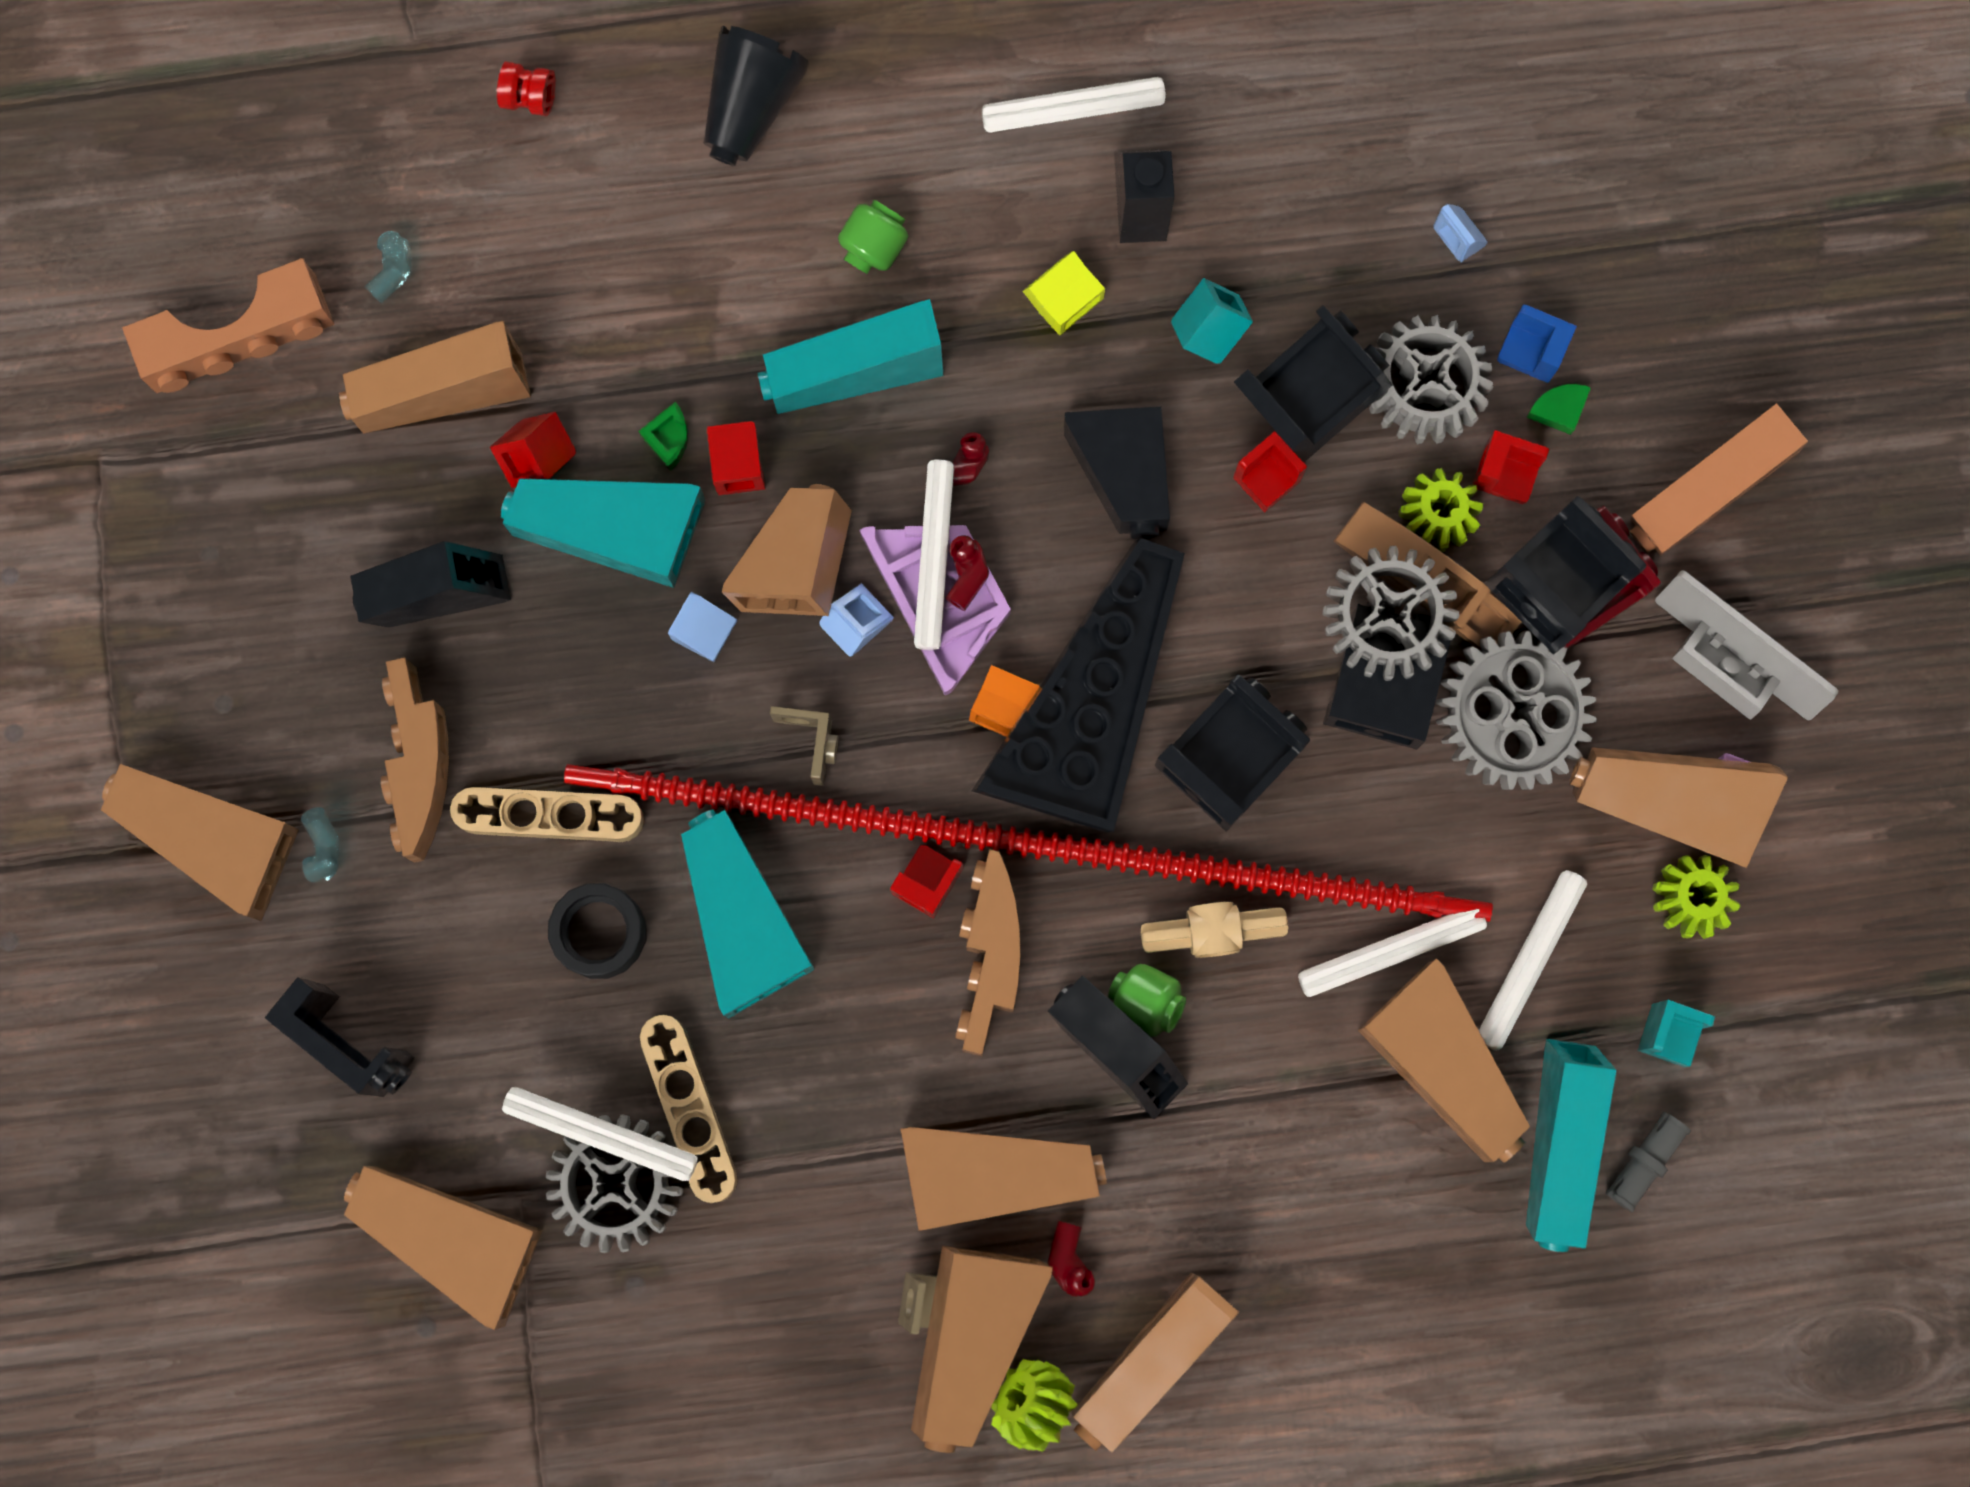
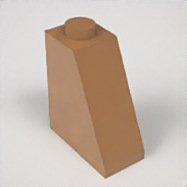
M813 484L809 488H790L724 582L722 593L741 612L829 616L852 510L837 491L829 486Z

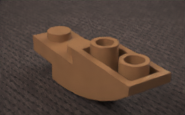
M1365 502L1360 504L1333 540L1351 556L1361 558L1366 566H1369L1368 551L1370 549L1377 548L1382 561H1387L1386 555L1390 546H1397L1399 561H1405V557L1410 549L1416 550L1418 552L1417 558L1413 564L1419 568L1423 566L1427 559H1433L1435 565L1428 575L1432 579L1444 572L1449 576L1448 581L1438 588L1440 593L1448 590H1454L1457 593V598L1453 602L1443 606L1444 608L1458 610L1459 618L1453 622L1443 623L1454 629L1460 637L1477 648L1481 653L1480 639L1491 636L1498 645L1499 633L1510 631L1513 634L1521 623L1507 606L1489 593L1491 590L1483 582L1418 535ZM1379 577L1398 593H1403L1412 587H1417L1412 582L1401 577ZM1427 599L1419 603L1423 608L1430 612Z
M400 658L386 662L388 677L382 678V687L386 702L389 706H394L397 724L391 725L393 743L398 753L403 752L404 756L385 760L387 775L381 776V787L386 803L388 805L393 804L396 823L390 824V835L396 852L402 851L403 857L415 863L424 861L441 818L448 779V731L444 708L434 700L423 702L417 668L406 658Z
M989 850L987 862L977 860L971 889L979 890V896L975 910L965 909L959 937L968 939L967 951L985 955L983 963L973 962L967 990L976 992L972 1011L962 1009L955 1038L964 1041L963 1052L983 1056L994 1008L1013 1013L1019 981L1020 928L1016 900L1000 852Z

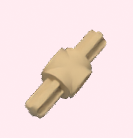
M1233 902L1208 903L1190 907L1186 911V918L1144 923L1141 925V942L1144 951L1148 953L1190 948L1192 955H1195L1196 958L1223 956L1240 952V949L1243 947V941L1284 937L1288 933V919L1284 908L1281 907L1239 912L1237 905H1233Z

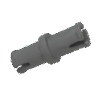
M1664 1111L1640 1147L1633 1146L1629 1151L1628 1155L1631 1159L1612 1186L1605 1192L1608 1197L1631 1213L1634 1212L1636 1205L1656 1177H1664L1668 1171L1665 1167L1666 1163L1686 1135H1689L1691 1132L1685 1124Z

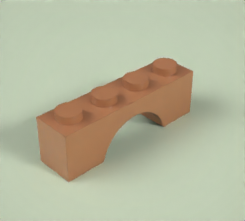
M301 258L259 274L256 294L250 307L238 320L225 327L212 330L192 328L178 321L166 310L124 326L122 329L140 378L156 393H171L185 388L189 381L206 374H223L232 369L234 363L247 358L269 356L278 350V346L296 339L300 341L313 339L319 336L323 329L335 324L315 273L306 261Z

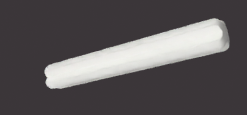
M1153 77L985 104L982 107V119L987 132H996L1159 106L1165 103L1166 92L1162 78Z
M931 460L927 466L914 635L915 647L922 650H937L941 646L954 465L947 460Z
M1566 870L1560 874L1479 1029L1485 1044L1492 1050L1497 1051L1504 1046L1587 886V880L1577 873Z
M1479 909L1443 916L1306 969L1298 974L1299 983L1305 995L1312 997L1480 932L1487 927L1486 919L1474 917L1480 911Z
M511 1087L504 1099L502 1110L508 1115L679 1180L689 1181L696 1168L697 1157L694 1154L526 1090Z

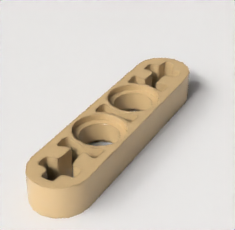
M472 787L458 792L452 799L450 806L451 818L454 823L464 831L478 835L625 842L637 837L642 831L645 822L644 813L634 800L627 796L612 794ZM478 798V803L483 807L498 809L497 799L501 798L503 799L499 808L501 826H495L497 822L495 816L482 814L477 816L476 823L471 824V818L463 814L464 807H471L473 799ZM519 801H532L537 812L534 821L524 827L515 826L510 817L512 807ZM569 803L581 804L585 809L586 816L584 822L576 829L569 830L563 828L559 822L561 809ZM594 804H601L598 811L604 815H615L619 811V806H625L626 812L634 816L633 822L625 823L623 831H617L616 825L612 822L598 821L599 831H592L596 821Z
M667 1015L654 1016L642 1027L640 1042L676 1147L694 1155H702L718 1146L720 1157H710L716 1172L725 1171L727 1174V1180L720 1184L722 1192L715 1195L712 1188L703 1189L700 1180L707 1177V1170L704 1162L700 1161L697 1163L694 1173L689 1180L690 1187L695 1196L702 1201L709 1203L724 1201L736 1189L737 1173L689 1036L683 1024L674 1017ZM663 1024L665 1029L669 1031L675 1030L677 1033V1037L670 1041L674 1056L678 1057L685 1052L687 1061L671 1063L660 1071L657 1062L668 1061L661 1046H652L651 1039L658 1035L656 1027ZM676 1071H687L694 1079L693 1092L685 1099H674L667 1091V1080ZM692 1118H703L711 1128L710 1139L701 1147L690 1146L683 1136L684 1126Z

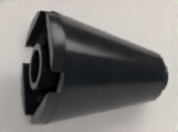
M725 25L721 27L717 41L703 142L711 148L709 154L711 158L730 166H736L737 160H749L805 76L809 67V61L793 50L789 59L779 49L780 43L773 39L736 26H731L730 31Z

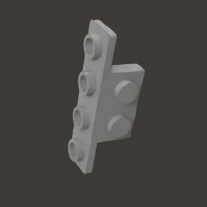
M1680 571L1656 597L1655 602L1692 631L1672 659L1750 720L1762 710L1772 694L1806 720H1812L1837 696L1838 689L1686 571Z

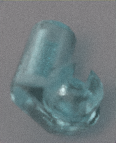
M395 231L384 232L379 237L377 248L382 251L383 270L364 286L380 304L406 282L412 273L411 247L407 239L401 238L399 233Z
M315 807L306 811L301 817V821L315 845L316 855L306 857L302 861L304 875L312 883H316L323 878L328 881L338 871L340 845L339 836L324 809Z

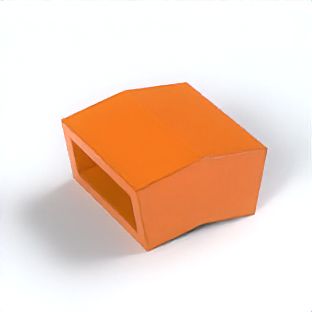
M991 665L971 709L969 721L1007 737L1040 686Z

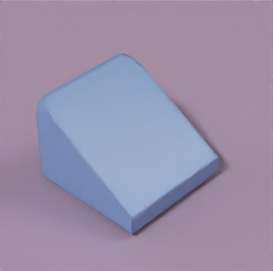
M1447 204L1441 208L1433 228L1458 261L1463 262L1486 246L1487 240L1461 207Z
M861 583L831 604L829 616L821 618L820 626L848 656H853L892 622L894 617Z
M691 592L670 627L668 635L672 641L715 662L736 625L737 619L701 596Z

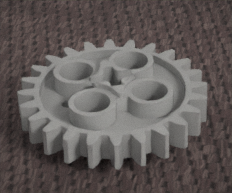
M1510 631L1499 633L1498 645L1491 636L1480 639L1482 653L1473 646L1465 648L1463 652L1468 664L1461 661L1451 662L1450 667L1458 677L1456 679H1443L1440 682L1451 693L1450 697L1436 700L1437 705L1448 708V715L1437 719L1436 724L1450 726L1452 731L1441 742L1442 744L1457 743L1459 748L1451 759L1453 762L1469 759L1470 762L1465 772L1468 776L1477 775L1484 770L1482 780L1484 785H1494L1499 777L1503 790H1513L1517 780L1522 790L1533 789L1535 778L1540 784H1551V770L1557 774L1569 773L1568 765L1564 758L1578 760L1580 757H1583L1581 752L1575 747L1576 742H1591L1592 740L1591 736L1582 731L1583 724L1596 722V717L1584 713V706L1596 702V697L1582 696L1581 689L1587 686L1591 679L1590 677L1575 678L1574 673L1579 668L1581 662L1575 660L1564 663L1562 660L1567 648L1563 647L1553 655L1538 638L1532 645L1530 631L1520 632L1515 641ZM1517 664L1523 666L1527 672L1528 680L1523 689L1518 688L1512 680V671ZM1491 675L1495 677L1498 689L1494 688L1489 682ZM1479 694L1485 695L1490 702L1491 710L1486 719H1481L1475 711L1474 703ZM1514 702H1519L1521 708L1517 711L1520 719L1513 720L1510 715L1515 710ZM1547 702L1552 704L1557 712L1556 722L1551 728L1542 719V710ZM1511 732L1520 741L1519 753L1514 758L1507 754L1504 747L1505 739ZM1534 733L1539 734L1542 738L1543 744L1541 746L1537 745Z

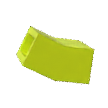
M1072 251L1025 288L1023 293L1040 315L1061 335L1104 299L1105 287L1087 269L1077 254Z

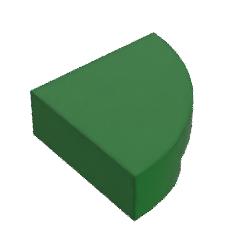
M1566 384L1555 387L1544 393L1535 402L1526 418L1571 435L1576 428L1591 387L1579 384Z
M674 402L638 431L640 436L670 471L683 457L688 442V428L684 415L678 404Z

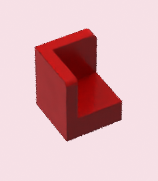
M556 411L520 420L490 446L512 489L516 488L519 479H549L576 454V449Z
M748 421L708 426L707 435L712 479L717 494L726 495L766 490L764 471L759 457L755 423Z
M1495 430L1485 444L1472 485H1476L1477 490L1524 505L1530 498L1539 468L1547 459L1550 449Z
M1274 431L1238 462L1233 479L1265 513L1301 482L1307 466Z
M920 845L904 873L899 872L890 887L891 894L934 919L963 871V863L955 858L952 861L928 846Z

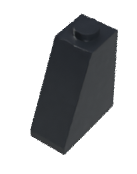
M1163 149L1115 151L1114 161L1120 243L1167 241L1174 203L1172 152Z
M1161 406L1065 412L1064 436L1118 533H1130L1132 539H1151L1158 537L1159 532L1167 531L1170 512Z
M442 541L350 576L353 589V606L357 612L358 622L388 628L501 604L511 600L502 554Z
M1083 975L1074 984L1066 986L1058 993L1054 1005L1048 1010V1013L1060 1028L1153 1119L1188 1085V1082L1167 1052Z

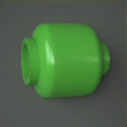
M873 200L871 205L862 203L857 205L838 236L840 245L848 251L843 260L866 274L869 273L872 267L880 271L889 270L908 239V233L902 226L906 219L876 200Z
M1137 964L1127 974L1122 971L1119 972L1113 980L1108 993V998L1113 1000V1003L1150 1037H1156L1163 1031L1170 1033L1180 1020L1186 1005V997L1181 995L1180 982L1176 978L1147 964Z

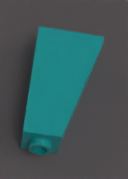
M930 299L920 301L763 354L766 371L758 372L764 401L773 399L777 414L942 377V347Z
M519 479L515 491H509L505 496L501 508V518L504 519L503 525L514 537L674 588L706 499L701 488L693 484Z
M709 810L692 819L688 823L690 830L681 834L718 1006L723 1016L731 1018L812 972L815 968L730 816L725 810L718 814L714 810Z
M1546 1039L1526 1227L1539 1246L1551 1251L1567 1252L1570 1246L1586 1249L1616 1069L1596 1046Z

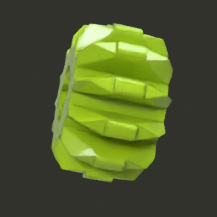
M1442 468L1435 470L1432 480L1421 473L1414 480L1415 487H1406L1402 498L1408 504L1401 506L1399 517L1412 520L1406 526L1407 529L1413 533L1419 531L1423 535L1421 538L1428 543L1434 539L1437 549L1445 552L1449 547L1450 541L1456 546L1461 547L1467 541L1466 533H1475L1480 523L1474 516L1482 512L1483 503L1470 500L1477 492L1476 485H1469L1464 489L1459 485L1463 479L1461 472H1456L1452 479L1448 481ZM1435 503L1444 505L1442 511L1448 508L1449 514L1446 518L1438 516L1440 510L1433 512L1432 507Z
M1685 855L1678 859V868L1671 864L1662 868L1661 872L1666 881L1654 883L1652 889L1657 894L1665 896V900L1653 905V909L1656 912L1667 909L1670 913L1663 923L1664 927L1671 929L1681 922V937L1691 938L1697 931L1703 939L1714 936L1715 927L1726 929L1731 925L1730 918L1726 912L1738 911L1741 905L1736 900L1728 898V894L1737 891L1740 886L1737 882L1725 884L1723 878L1729 871V867L1721 865L1712 871L1710 856L1703 855L1695 863L1689 855ZM1695 888H1698L1703 894V897L1698 898V901L1703 903L1694 906L1689 900V897L1693 896L1694 893L1688 892Z
M1023 1359L1017 1369L1009 1368L1007 1371L1006 1381L1001 1385L998 1397L991 1406L995 1411L991 1425L998 1429L1001 1437L1007 1439V1443L1019 1449L1025 1448L1027 1450L1044 1452L1049 1442H1060V1431L1064 1426H1071L1068 1415L1078 1405L1071 1398L1075 1385L1069 1381L1064 1373L1060 1372V1368L1047 1361L1043 1363L1040 1360L1029 1361Z

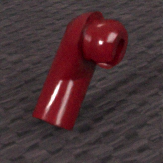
M971 432L961 438V447L952 461L954 465L953 486L972 483L986 464L989 456V447L981 434Z
M961 535L951 542L949 548L959 578L945 598L956 608L966 611L989 576V569L983 548L979 542L969 536Z
M1058 1221L1047 1264L1052 1267L1051 1274L1064 1292L1071 1296H1086L1094 1289L1095 1277L1092 1271L1086 1268L1076 1254L1082 1227Z

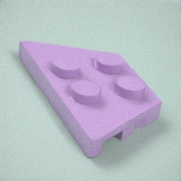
M952 525L949 528L941 646L937 650L921 649L945 696L952 693L1011 612L990 569L986 582L966 611L956 608L946 600V595L959 578L953 557L949 552L950 544L956 537L966 535L973 539L966 525ZM905 526V529L876 530L875 527H864L860 529L861 537L914 636L923 526Z

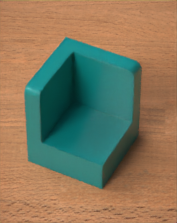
M1205 278L1200 281L1171 320V324L1183 349L1216 364L1221 363L1253 323L1240 295Z
M1670 1000L1653 1003L1637 1051L1685 1068L1691 1067L1701 1031L1704 1028L1713 1027L1715 1016Z

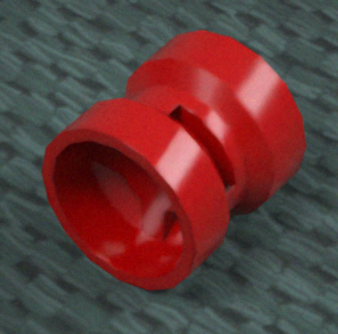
M505 61L501 67L497 83V104L499 108L516 111L518 108L523 107L528 108L531 114L547 117L550 114L555 97L556 79L554 70L537 67L530 71L525 70L522 64Z

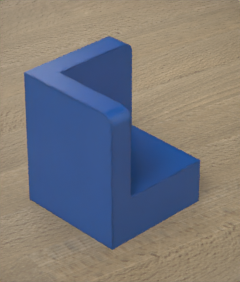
M1522 305L1511 324L1498 354L1497 361L1549 383L1560 367L1577 326L1531 306Z

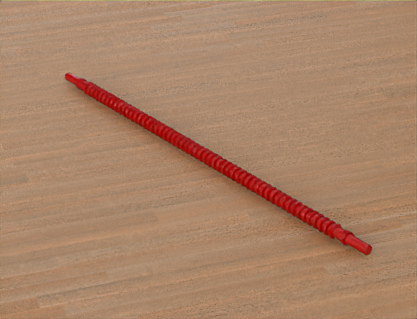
M567 764L564 772V783L611 790V793L614 795L639 794L643 801H646L649 796H654L657 803H660L663 798H668L671 805L676 804L677 800H681L685 807L690 806L691 802H695L699 809H703L705 804H709L714 811H717L719 806L725 807L727 813H731L736 808L739 809V813L742 816L747 811H753L754 817L758 818L761 813H766L769 820H772L775 815H780L783 822H786L789 817H794L797 824H800L803 819H807L811 826H815L817 821L823 822L825 828H829L831 823H835L838 825L839 830H843L845 825L852 826L853 832H857L859 828H865L868 835L873 830H879L882 837L887 832H893L894 838L898 839L901 834H906L909 841H913L915 836H920L923 843H927L929 838H934L937 845H941L943 840H948L951 847H955L957 842L964 843L965 849H970L971 845L975 844L978 845L981 852L984 851L985 847H992L994 851L1006 849L1008 856H1011L1013 851H1019L1022 858H1025L1028 853H1033L1036 860H1040L1042 855H1047L1050 862H1054L1056 857H1061L1064 864H1068L1070 859L1077 860L1078 866H1083L1084 862L1088 861L1091 862V866L1094 869L1097 868L1098 864H1105L1108 871L1112 869V866H1119L1121 873H1124L1127 868H1132L1135 875H1139L1141 870H1146L1149 877H1153L1155 872H1160L1163 879H1167L1169 874H1174L1177 881H1182L1183 876L1190 877L1191 883H1196L1197 879L1201 878L1204 879L1207 886L1211 884V881H1218L1221 888L1226 883H1232L1235 890H1238L1240 885H1245L1249 892H1252L1254 887H1259L1263 894H1266L1269 889L1275 890L1277 896H1281L1283 891H1287L1291 898H1295L1298 893H1301L1306 901L1311 896H1317L1320 903H1323L1325 898H1331L1334 905H1337L1340 900H1345L1348 907H1352L1354 902H1359L1362 909H1366L1368 904H1373L1376 911H1380L1383 906L1389 907L1390 913H1395L1397 908L1403 909V913L1406 916L1411 911H1416L1421 914H1427L1430 917L1440 918L1442 915L1446 916L1479 909L1480 911L1475 914V918H1485L1486 922H1490L1492 917V903L1444 896V892L1441 891L1416 892L1412 885H1408L1406 890H1401L1398 883H1394L1392 888L1385 887L1383 881H1379L1377 886H1373L1369 879H1365L1363 884H1359L1354 876L1345 882L1340 874L1336 875L1335 879H1329L1326 872H1323L1321 877H1315L1312 870H1309L1306 875H1301L1298 868H1294L1292 873H1287L1284 866H1280L1278 871L1271 870L1270 864H1266L1264 869L1257 868L1256 862H1252L1250 867L1243 866V862L1240 859L1237 860L1236 864H1229V860L1226 857L1222 859V862H1215L1213 855H1210L1207 860H1202L1199 853H1195L1193 858H1188L1185 851H1181L1179 856L1172 855L1171 849H1167L1165 854H1160L1157 847H1153L1151 852H1146L1143 845H1138L1137 849L1133 850L1130 849L1127 842L1123 844V847H1116L1113 840L1108 845H1102L1099 838L1094 843H1088L1086 836H1082L1080 841H1075L1072 834H1068L1066 839L1059 838L1058 832H1054L1052 837H1047L1044 830H1040L1038 835H1033L1030 828H1025L1024 832L1020 833L1017 832L1014 825L1011 826L1010 830H1003L1000 823L996 825V828H989L986 821L981 826H975L973 819H970L967 824H962L959 817H955L953 822H948L945 815H941L939 820H934L931 813H927L925 818L918 817L917 811H913L911 816L904 815L903 809H899L897 813L893 814L890 813V808L887 806L884 807L883 811H876L874 804L870 805L869 809H863L860 802H857L855 807H849L846 800H843L841 805H835L832 798H829L826 803L820 802L818 796H815L812 801H808L804 794H801L798 799H794L791 792H786L784 797H780L777 790H772L770 795L764 794L763 788H758L756 792H750V788L747 785L742 790H736L734 783H731L728 788H723L720 781H717L714 786H709L706 779H703L700 784H695L692 777L687 778L686 782L680 781L678 775L673 776L672 780H668L664 773H660L658 778H654L651 771H646L644 775H637L621 768H615L614 771Z

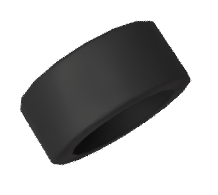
M586 883L569 890L555 904L548 920V941L554 956L568 970L589 979H609L626 972L639 959L646 942V922L640 907L622 890L605 883ZM593 902H604L614 906L622 914L626 923V938L622 947L613 956L604 960H589L580 956L573 949L569 940V924L573 915L581 907Z

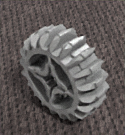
M1417 315L1412 318L1409 328L1399 321L1394 324L1392 335L1384 332L1379 336L1377 340L1379 348H1374L1390 365L1383 371L1392 383L1391 363H1393L1400 369L1398 374L1403 378L1407 386L1404 394L1400 397L1392 383V386L1370 405V414H1377L1383 411L1386 413L1381 422L1382 429L1390 427L1394 422L1400 426L1397 431L1398 439H1403L1410 430L1415 432L1414 439L1417 445L1424 442L1427 433H1430L1434 442L1438 444L1443 442L1446 431L1452 437L1457 438L1463 432V425L1472 427L1477 422L1478 416L1476 412H1483L1489 402L1483 395L1491 392L1493 382L1484 378L1492 371V363L1479 361L1486 352L1485 346L1471 348L1469 345L1474 337L1473 331H1468L1461 337L1455 333L1458 328L1456 320L1451 321L1445 329L1440 327L1438 315L1431 317L1428 326H1424L1422 319ZM1417 349L1434 350L1439 352V354L1427 356L1420 353ZM1453 363L1458 368L1463 380V397L1455 391L1457 385L1449 377L1448 370ZM1437 369H1440L1434 379L1435 381L1423 384L1415 391L1420 378L1424 379L1428 375L1431 376ZM1426 403L1431 404L1438 410L1442 408L1444 410L1434 412L1423 411L1415 408V406Z
M1397 546L1389 547L1386 555L1387 561H1382L1377 548L1370 549L1368 551L1369 566H1366L1358 556L1352 557L1350 566L1355 575L1343 569L1337 571L1335 578L1345 589L1337 586L1328 587L1326 596L1331 600L1339 602V604L1324 606L1322 613L1323 616L1328 618H1338V622L1331 623L1325 628L1327 636H1335L1342 633L1343 638L1333 646V651L1338 654L1350 647L1354 651L1346 662V665L1350 668L1356 666L1360 658L1369 661L1364 669V676L1372 677L1377 664L1384 665L1383 678L1385 681L1393 679L1395 665L1400 666L1401 673L1405 679L1411 678L1414 675L1413 660L1424 671L1430 669L1432 662L1426 651L1434 656L1443 657L1447 649L1437 638L1453 640L1456 635V631L1444 625L1443 622H1453L1459 618L1458 610L1444 608L1443 606L1457 598L1456 591L1448 590L1440 593L1438 589L1448 581L1449 576L1444 572L1432 579L1428 573L1434 567L1435 561L1429 558L1421 568L1413 564L1418 553L1414 549L1409 550L1405 561H1399ZM1397 576L1412 582L1417 587H1412L1403 593H1396L1387 588L1383 581L1379 583L1376 577ZM1362 585L1368 594L1366 598L1371 606V615L1354 628L1350 616V602L1354 592ZM1427 599L1431 620L1428 633L1420 642L1414 634L1416 629L1410 620V612L1419 603ZM1385 603L1387 607L1394 608L1406 603L1397 618L1402 623L1396 624L1390 618L1385 621L1381 620L1373 625L1384 609L1379 604ZM1377 634H1387L1392 636L1398 645L1402 643L1406 650L1398 652L1383 651L1372 647L1364 640Z
M608 1115L599 1117V1119L612 1123ZM620 1115L617 1125L630 1130V1116ZM640 1120L633 1132L646 1136L649 1122ZM657 1131L650 1138L663 1142L666 1135L662 1131ZM566 1136L563 1138L565 1144L572 1152L570 1155L561 1151L553 1152L552 1158L556 1162L564 1164L562 1172L557 1170L547 1171L546 1179L551 1181L560 1180V1190L546 1192L547 1200H563L564 1206L552 1212L555 1220L565 1218L568 1215L573 1218L564 1228L563 1232L567 1236L574 1235L582 1227L585 1230L580 1238L581 1246L590 1247L596 1236L599 1235V1251L607 1253L610 1252L613 1239L616 1237L620 1251L627 1252L631 1250L630 1234H633L637 1242L644 1246L650 1243V1237L645 1228L647 1225L658 1233H663L666 1230L665 1223L657 1215L659 1212H662L665 1215L675 1216L678 1209L674 1205L665 1202L667 1195H683L682 1187L669 1186L668 1177L671 1176L653 1170L654 1190L648 1205L636 1185L637 1176L644 1166L627 1159L612 1165L593 1151L595 1147ZM581 1163L586 1166L585 1169L593 1180L592 1191L585 1199L586 1203L583 1206L579 1201L576 1190V1179ZM603 1171L609 1174H620L626 1171L623 1174L626 1181L621 1183L626 1185L623 1191L626 1195L613 1192L604 1196L606 1193L604 1185L610 1183L604 1182L606 1174ZM612 1202L619 1203L626 1210L630 1209L638 1217L623 1226H609L593 1219L600 1210H604Z

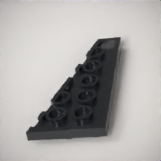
M1141 538L1132 544L973 787L972 792L1103 832H1114L1185 553Z

